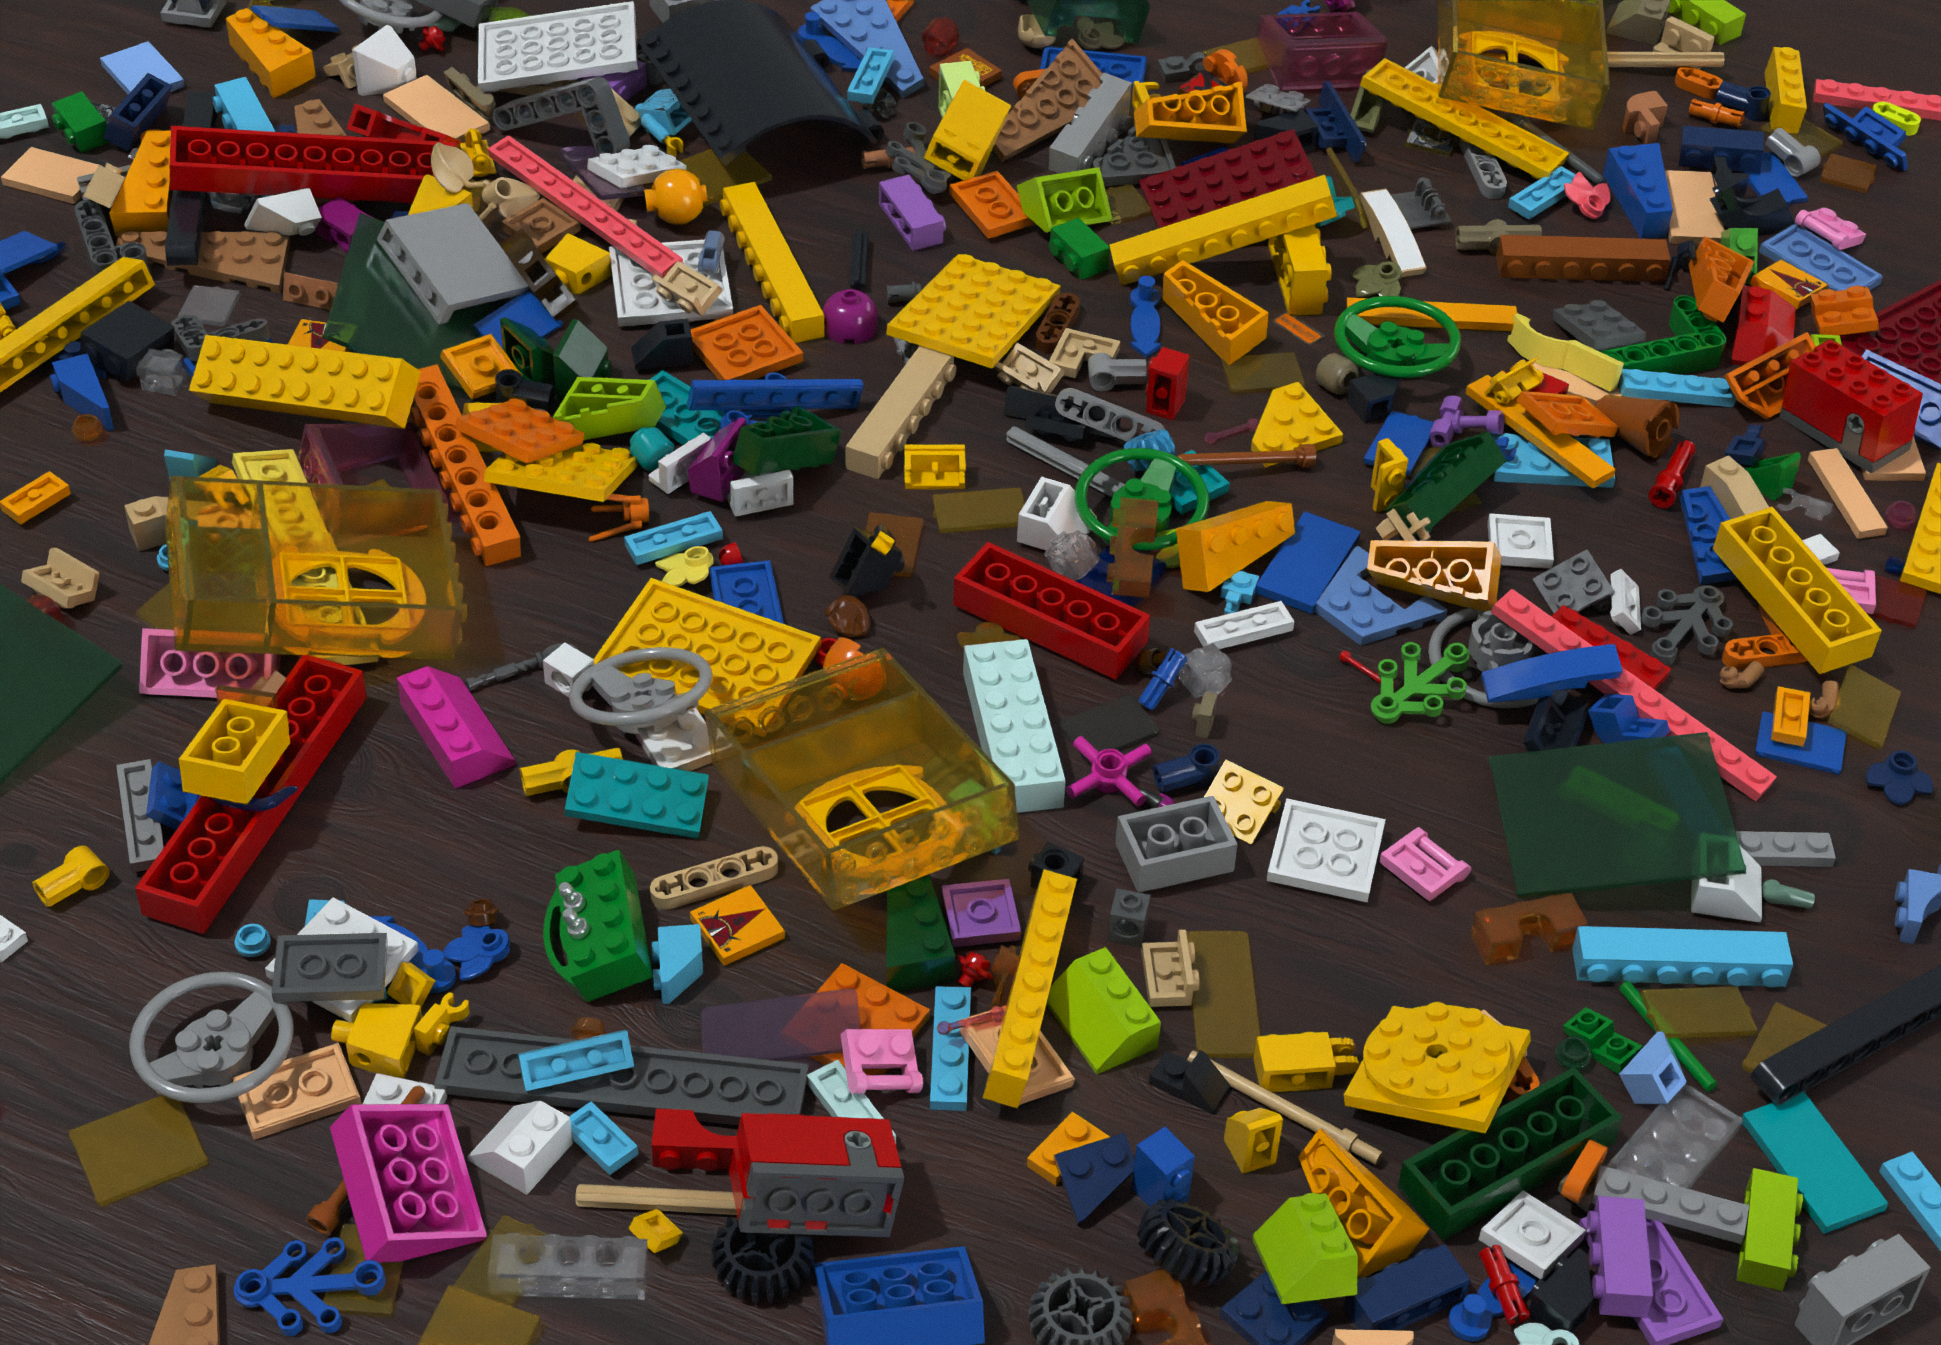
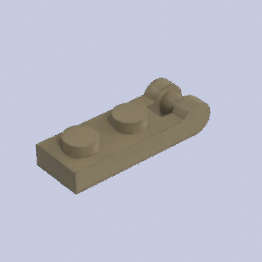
M453 67L446 70L444 75L451 92L486 119L490 125L495 124L493 122V112L496 108H494L495 100L491 94H484L478 85L476 87L472 85L466 74H460Z

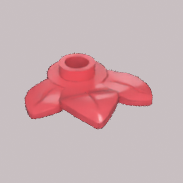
M1581 172L1574 176L1571 184H1564L1567 197L1578 205L1582 214L1588 218H1599L1603 214L1605 206L1610 202L1608 185L1601 183L1592 187Z

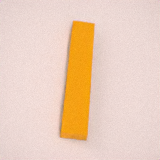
M1347 297L1346 309L1354 303L1368 298ZM1423 301L1445 312L1455 322L1458 329L1512 332L1514 326L1513 316L1517 314L1516 306ZM1375 308L1357 315L1372 325H1381L1383 322L1390 321L1397 326L1444 328L1433 318L1405 308Z
M1489 375L1467 385L1465 394L1488 411L1502 410L1504 413V423L1591 488H1595L1614 477L1616 469L1575 438L1565 433L1553 435L1545 431L1540 421L1525 413L1526 409L1517 402L1518 397L1507 404H1500L1495 400L1493 392L1485 396L1484 393L1492 385L1489 382L1492 377Z

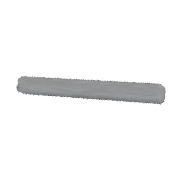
M1013 426L1006 434L1008 443L1076 479H1079L1082 472L1089 466L1016 426ZM1101 471L1089 484V486L1110 497H1113L1119 488L1126 485Z

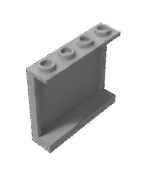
M469 203L387 219L377 238V241L438 325L447 323L454 310L509 297L513 300L529 289L528 284Z

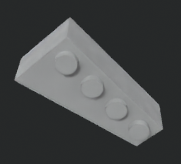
M1107 73L1101 75L1099 78L1101 83L1099 88L1091 89L1087 95L1089 100L1084 108L1078 107L1074 113L1071 125L1066 124L1050 146L1048 170L1056 173L1090 169L1093 161L1098 157H1102L1104 151L1116 142L1123 131L1126 132L1131 124L1129 110L1132 82Z

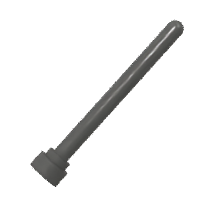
M1511 110L1508 113L1507 121L1569 152L1566 163L1581 172L1596 185L1604 183L1605 178L1603 175L1533 125L1526 112Z

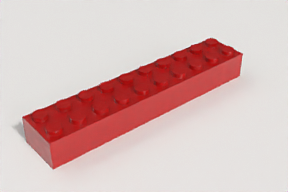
M171 126L170 190L277 195L310 188L313 198L335 199L341 197L347 200L413 203L423 177L427 174L434 177L431 167V155L434 145L440 141ZM440 142L444 145L456 147V142Z
M307 654L301 656L286 677L284 683L266 706L287 711L290 744L248 804L235 803L208 796H201L135 887L142 915L201 934L207 931L367 699L362 670Z

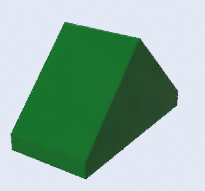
M1799 452L1759 460L1754 466L1750 465L1745 470L1752 477L1760 493L1774 501L1792 489L1801 455Z

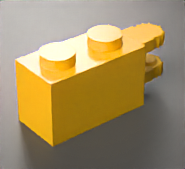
M1328 1032L1258 1036L1253 1059L1259 1086L1270 1092L1330 1089L1333 1085L1334 1076L1349 1075L1358 1070L1360 1064L1357 1056H1350L1356 1050L1355 1043H1353V1039L1346 1037L1329 1038Z

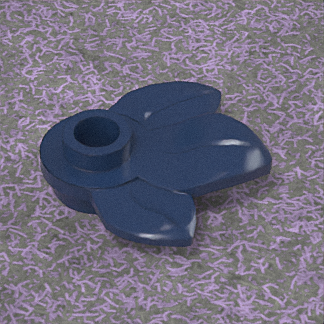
M1903 750L1893 752L1886 758L1885 762L1872 764L1865 778L1868 785L1883 787L1884 795L1895 805L1909 803L1915 792L1930 795L1933 790V782L1930 776L1918 769L1917 760L1913 754Z

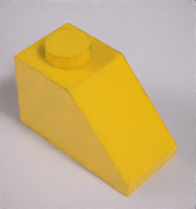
M1257 1108L1248 1112L1240 1111L1227 1118L1224 1141L1242 1174L1276 1163L1283 1118L1279 1113Z

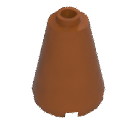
M1605 395L1594 405L1619 427L1615 434L1616 436L1648 457L1658 458L1664 454L1674 438L1670 437L1672 429H1678L1680 412L1678 406L1669 400Z

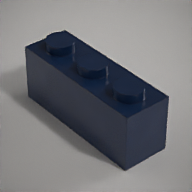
M147 73L110 114L104 139L129 151L140 139V135L147 131L166 109L172 85Z
M1683 126L1679 147V166L1711 169L1714 156L1725 157L1727 167L1731 168V170L1760 173L1764 153V132Z
M1445 1244L1434 1249L1426 1248L1418 1252L1414 1258L1403 1263L1395 1262L1385 1267L1382 1272L1369 1278H1358L1357 1295L1346 1296L1343 1308L1358 1330L1397 1331L1462 1302L1466 1297L1470 1278Z

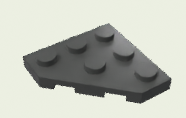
M1135 126L1128 131V136L1123 140L1118 139L1107 149L1105 156L1096 158L1092 163V168L1100 167L1105 187L1125 184L1136 185L1139 184L1141 179L1176 168L1166 139L1136 137Z

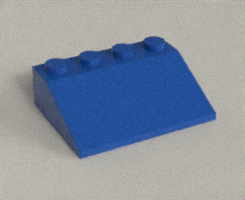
M965 1246L814 1263L826 1345H974L985 1343L983 1300Z

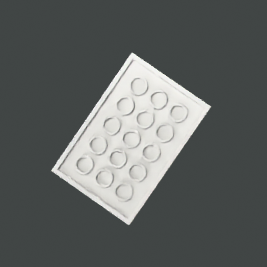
M634 1L479 24L478 86L483 92H497L501 89L523 88L528 85L550 84L556 81H572L583 77H600L610 73H627L631 70H638Z

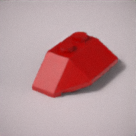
M1744 285L1736 303L1730 364L1743 366L1794 339L1796 308L1770 289Z

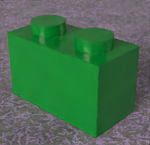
M82 91L52 103L55 113L52 115V120L57 130L62 129L68 144H74L80 153L110 142L104 139L107 128L106 120Z
M1080 218L1051 228L1049 241L1051 253L1080 280L1108 270L1110 247Z

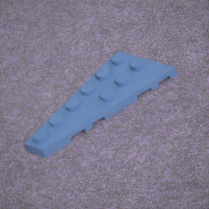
M822 0L810 7L811 12H816L820 15V23L861 60L868 47L894 50V61L884 81L900 96L905 98L924 86V78L886 0Z

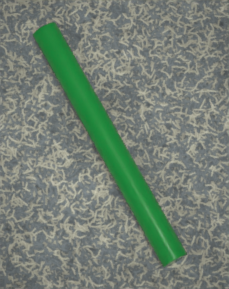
M1630 981L1624 982L1619 987L1622 995L1655 1033L1663 1032L1678 1060L1706 1092L1712 1091L1718 1084L1716 1080Z

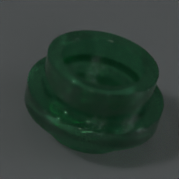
M1570 1036L1557 1045L1555 1058L1565 1069L1569 1070L1575 1067L1579 1071L1585 1069L1590 1064L1591 1050L1587 1042L1582 1038Z

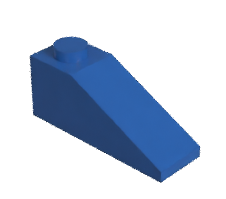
M88 353L52 362L55 374L50 375L51 384L55 393H61L64 403L105 430H114L108 403Z

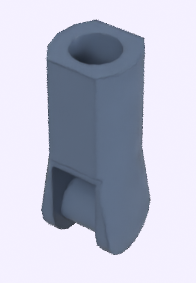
M708 231L706 233L698 261L699 272H703V269L713 270V273L718 272L725 240L722 232Z

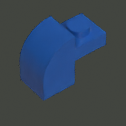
M1606 693L1588 710L1593 727L1600 740L1612 751L1626 757H1630L1638 748L1653 749L1670 732L1667 720L1640 718L1632 695Z

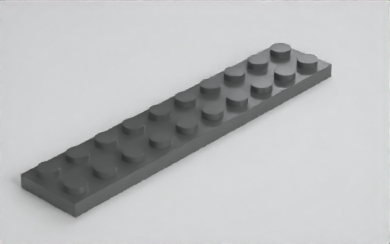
M451 1026L434 1083L435 1089H443L449 1095L524 1103L541 1100L552 1106L580 1109L592 1101L601 1111L655 1116L656 1109L693 1110L698 1121L739 1125L741 1113L801 1115L807 1087L809 1064L630 1045L634 1067L525 1091L517 1054L576 1041V1039Z

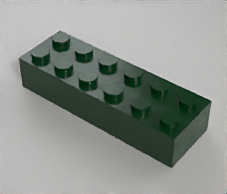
M1573 1067L1497 1109L1486 1133L1461 1129L1403 1161L1397 1188L1442 1240L1445 1241L1505 1207L1522 1191L1529 1193L1573 1168L1590 1139L1607 1148L1615 1144L1623 1117Z

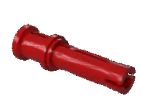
M1685 440L1684 444L1682 441L1678 443L1667 468L1657 475L1656 484L1649 490V500L1656 507L1668 508L1674 504L1676 493L1683 486L1682 476L1696 452V446L1691 441Z

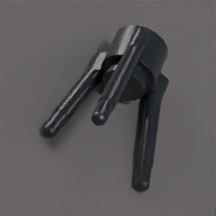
M1693 240L1681 243L1677 248V255L1671 258L1672 264L1665 281L1664 290H1669L1677 266L1680 265L1682 268L1690 270L1689 263L1691 259H1696V250L1698 248V245Z

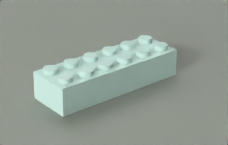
M1028 639L964 646L963 675L987 773H989L990 785L1000 796L1001 815L1063 808L1066 780Z

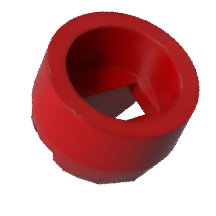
M736 542L727 544L719 552V560L723 566L744 563Z

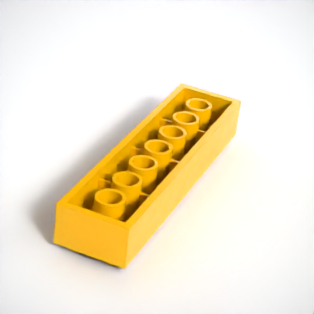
M205 335L189 391L214 404L405 429L421 371L401 358Z

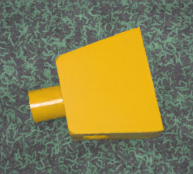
M569 233L563 237L546 257L569 291L574 294H581L612 275L610 252Z
M365 1003L360 1007L354 1023L341 1020L334 1022L331 1039L334 1042L346 1043L349 1063L352 1066L375 1074L404 1079L417 1047L414 1027L422 1019L421 1006Z

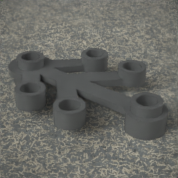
M908 122L903 132L904 141L913 147L915 154L903 147L901 143L889 141L885 152L890 157L895 158L892 169L899 174H906L908 172L920 179L922 186L929 193L937 194L944 192L947 188L946 181H956L958 177L944 169L942 171L936 170L937 165L924 159L926 149L923 140L927 130L917 122Z
M1709 585L1699 586L1690 594L1676 595L1674 591L1669 589L1660 590L1657 595L1656 605L1661 609L1670 610L1674 606H1693L1689 610L1661 612L1659 608L1654 606L1644 608L1641 621L1648 627H1656L1659 624L1678 623L1667 637L1659 638L1652 644L1650 656L1658 659L1666 666L1672 665L1677 654L1676 646L1691 628L1698 641V650L1706 655L1714 654L1719 642L1716 636H1729L1733 626L1731 619L1724 617L1720 610L1724 602L1722 592ZM1703 614L1709 615L1713 623L1712 632L1716 636L1709 634L1701 617Z

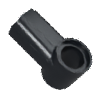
M513 369L502 370L495 376L497 403H504L509 399H520L526 402L527 406L551 410L556 394L555 386L522 379L521 374Z

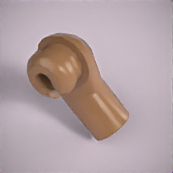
M1752 661L1743 672L1737 673V669L1734 666L1730 669L1729 666H1726L1720 671V682L1728 689L1750 688L1763 674L1764 667L1759 662Z
M1835 681L1824 682L1822 684V697L1818 700H1815V697L1810 700L1809 713L1819 719H1823L1839 709V684Z

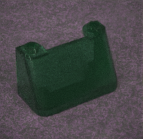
M1027 0L1044 36H1057V29L1064 24L1072 26L1076 15L1118 19L1116 26L1119 31H1124L1126 42L1139 43L1150 11L1148 0Z

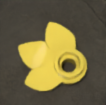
M695 546L686 550L685 553L669 555L655 562L658 568L667 571L662 582L679 587L686 582L697 584L703 581L708 576V568L713 565L714 560L706 547Z

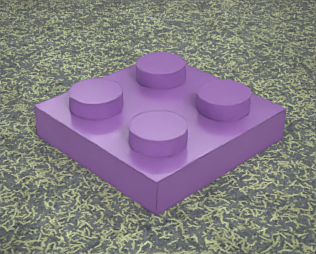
M1010 879L941 886V896L952 947L1021 940V929Z

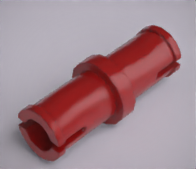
M1492 1245L1494 1252L1491 1253L1488 1246L1482 1249L1478 1256L1489 1277L1490 1283L1488 1287L1492 1295L1497 1296L1507 1324L1515 1325V1317L1521 1323L1530 1317V1312L1527 1310L1519 1292L1518 1286L1520 1282L1516 1274L1511 1273L1503 1255L1502 1247L1500 1245Z

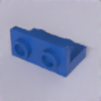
M159 761L151 771L146 816L177 830L201 795L183 792L180 770Z

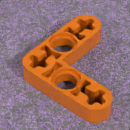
M1760 604L1758 606L1759 612L1771 635L1729 640L1725 645L1722 655V662L1725 666H1729V668L1734 666L1737 670H1745L1752 661L1759 662L1763 667L1798 664L1807 661ZM1768 648L1774 651L1775 654H1766L1760 649Z

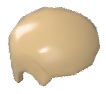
M1025 14L1020 16L1018 37L1022 43L1030 48L1044 49L1045 46L1048 47L1055 42L1056 26L1050 28L1046 17Z

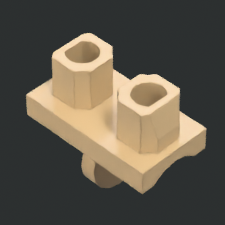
M1392 509L1386 513L1388 518L1376 527L1383 540H1390L1400 533L1404 541H1417L1413 536L1417 533L1422 541H1426L1430 538V535L1425 527L1431 521L1428 517L1419 521L1415 513L1412 512L1406 516L1412 525L1408 529L1397 511Z

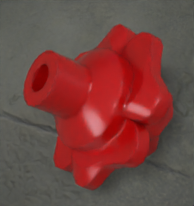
M436 25L422 27L423 39L418 42L420 48L423 51H426L429 47L441 52L444 51L443 42L446 38L443 36V32Z
M970 951L966 957L956 956L955 959L961 963L960 968L963 972L958 981L962 985L972 987L975 980L981 981L987 978L992 981L994 979L993 975L989 972L991 963L984 956Z

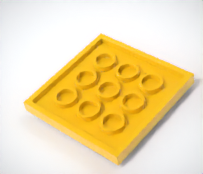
M585 443L530 463H524L503 453L485 469L484 482L604 502L638 467V462L634 456L630 455L628 449H602L600 445L595 443Z

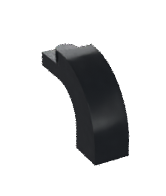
M1723 170L1712 175L1716 186L1712 188L1715 196L1710 198V201L1720 220L1728 228H1758V235L1778 231L1794 223L1789 207L1778 188L1757 198L1742 199L1735 196Z

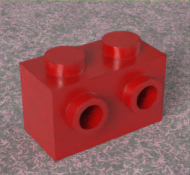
M1162 347L1157 357L1151 358L1147 371L1149 381L1145 392L1147 396L1146 413L1174 420L1186 400L1190 362L1189 354Z

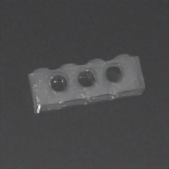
M519 1233L493 1234L488 1268L490 1295L645 1300L649 1262L647 1239H638L632 1236L601 1238L595 1235L568 1237L557 1234H547L544 1236L521 1235ZM535 1261V1263L526 1264L527 1262ZM569 1262L574 1263V1264H571V1265H564L565 1263H569ZM604 1264H613L611 1266H603Z

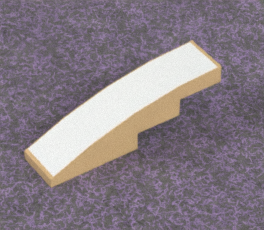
M1380 189L1361 192L1359 196L1376 242H1381L1386 259H1391L1392 262L1400 266L1402 271L1401 277L1424 274L1426 265L1418 244L1405 217L1388 190Z

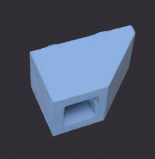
M1657 1032L1619 1073L1634 1104H1668L1687 1082L1680 1063L1663 1032Z

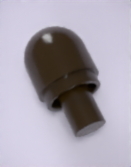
M1151 648L1140 652L1134 662L1136 670L1145 676L1152 675L1151 673L1157 671L1169 651L1163 652L1161 649Z

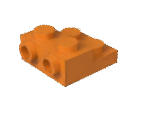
M1851 286L1847 290L1839 291L1825 289L1816 294H1810L1811 315L1819 335H1845L1879 330L1878 318L1873 309V297L1868 287Z

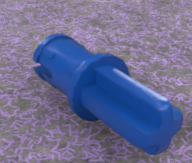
M1171 648L1157 671L1151 673L1153 678L1140 696L1139 703L1149 710H1154L1169 686L1173 687L1175 685L1173 681L1188 658Z

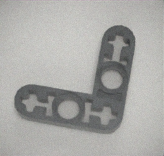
M193 315L181 316L171 322V325L175 327L174 336L191 361H198L205 335L261 342L271 337L268 321L262 318L245 321L210 333L206 332L198 318Z

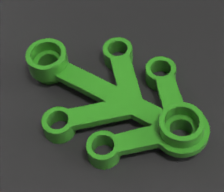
M1414 642L1405 643L1401 648V658L1404 661V686L1395 693L1393 679L1397 677V663L1391 659L1380 661L1378 664V676L1381 678V694L1376 696L1371 702V713L1375 719L1381 723L1390 724L1397 721L1401 714H1426L1430 717L1441 715L1443 712V700L1441 697H1450L1455 700L1462 699L1466 695L1467 684L1461 678H1452L1447 684L1430 683L1448 670L1461 672L1467 669L1470 659L1469 650L1461 643H1452L1445 649L1443 658L1417 676V662L1421 657V648ZM1458 687V688H1461V689H1460V690H1454V689H1452V688ZM1413 696L1426 697L1424 702L1408 701Z

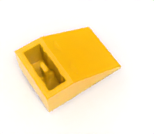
M964 79L937 127L924 159L962 180L980 176L1012 105Z

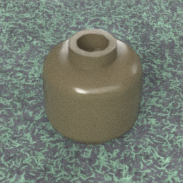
M1331 353L1322 358L1316 369L1317 383L1323 389L1337 395L1347 394L1349 392L1350 380L1359 378L1358 366L1347 357L1337 353Z

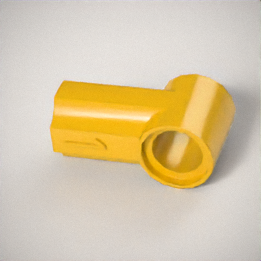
M82 845L75 847L66 855L64 864L33 881L32 884L41 902L46 907H51L81 888L89 891L102 886L109 877V868L88 846Z

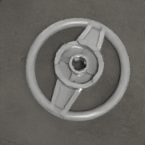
M339 0L345 7L356 13L364 25L367 26L369 22L379 26V30L389 25L396 33H402L404 28L414 31L415 28L429 26L436 23L443 16V13L434 9L433 12L425 16L411 17L413 6L409 0H360V4L355 0Z
M1471 608L1460 610L1445 618L1436 627L1429 641L1428 653L1432 666L1442 658V642L1450 630L1461 623L1475 619L1476 622H1473L1470 632L1468 650L1473 660L1477 662V668L1482 672L1531 658L1534 643L1497 618L1491 611L1483 612ZM1449 670L1439 677L1444 684H1447L1450 679L1456 678ZM1469 686L1466 687V695L1464 697L1466 700L1483 706L1501 709L1531 706L1537 704L1538 699H1540L1488 703L1485 692L1478 691ZM1454 687L1452 689L1460 690L1461 688Z
M654 647L632 650L607 658L583 672L571 687L569 702L575 713L593 723L617 726L623 732L639 734L638 728L654 726V730L658 731L671 725L678 718V715L687 713L688 707L695 708L698 706V700L705 695L712 683V669L703 657L684 649ZM644 661H679L695 667L699 672V680L690 691L676 695L673 681L652 678V675L649 673H640L631 679L617 670V668ZM589 685L593 686L607 703L612 706L613 712L596 710L586 705L582 699L585 689Z
M210 972L191 976L162 990L142 1009L130 1035L131 1061L139 1077L157 1094L188 1103H213L232 1099L261 1085L283 1063L293 1039L292 1014L286 1002H273L272 987L255 977L235 972ZM214 986H231L253 992L228 1016L225 1011L217 1009L191 1022L175 1037L177 1051L150 1063L148 1062L144 1046L147 1030L155 1016L170 1002L189 992ZM276 1015L279 1033L270 1056L254 1072L233 1082L232 1077L250 1072V1063L254 1054L253 1045L257 1043ZM194 1085L197 1088H189L183 1086ZM203 1085H220L219 1087L203 1088Z

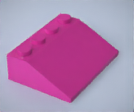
M351 1104L331 1125L330 1131L366 1260L400 1262L484 1241L487 1238L448 1104Z

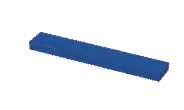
M861 379L692 380L687 406L689 411L793 409L796 406L804 409H858L864 384Z

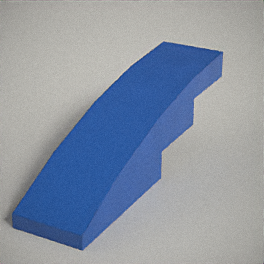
M1608 644L1549 653L1516 661L1484 671L1481 677L1487 701L1492 703L1551 697L1554 690L1585 688L1588 681L1620 678L1623 670L1616 645Z

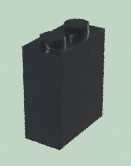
M127 301L81 332L80 355L88 353L91 362L127 382L174 350L175 327L131 301Z

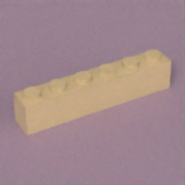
M923 346L918 347L846 445V469L879 479L884 470H888L891 467L895 455L898 451L901 452L904 449L907 438L911 433L914 434L922 417L929 414L932 403L935 399L941 397L948 381L951 382L956 374L954 356Z

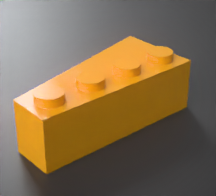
M1184 260L1164 273L1163 300L1228 366L1267 338L1269 312Z
M1265 501L1176 528L1183 589L1209 592L1295 534L1292 503Z
M1371 540L1367 570L1376 584L1486 612L1491 611L1497 602L1502 556L1495 542Z

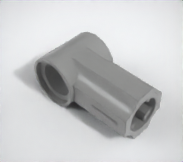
M1781 127L1774 130L1765 143L1771 151L1784 161L1785 168L1793 177H1799L1820 164L1821 157L1815 147L1811 145L1802 146Z
M1096 353L1088 360L1090 386L1096 391H1108L1114 385L1146 384V359H1113L1106 353Z

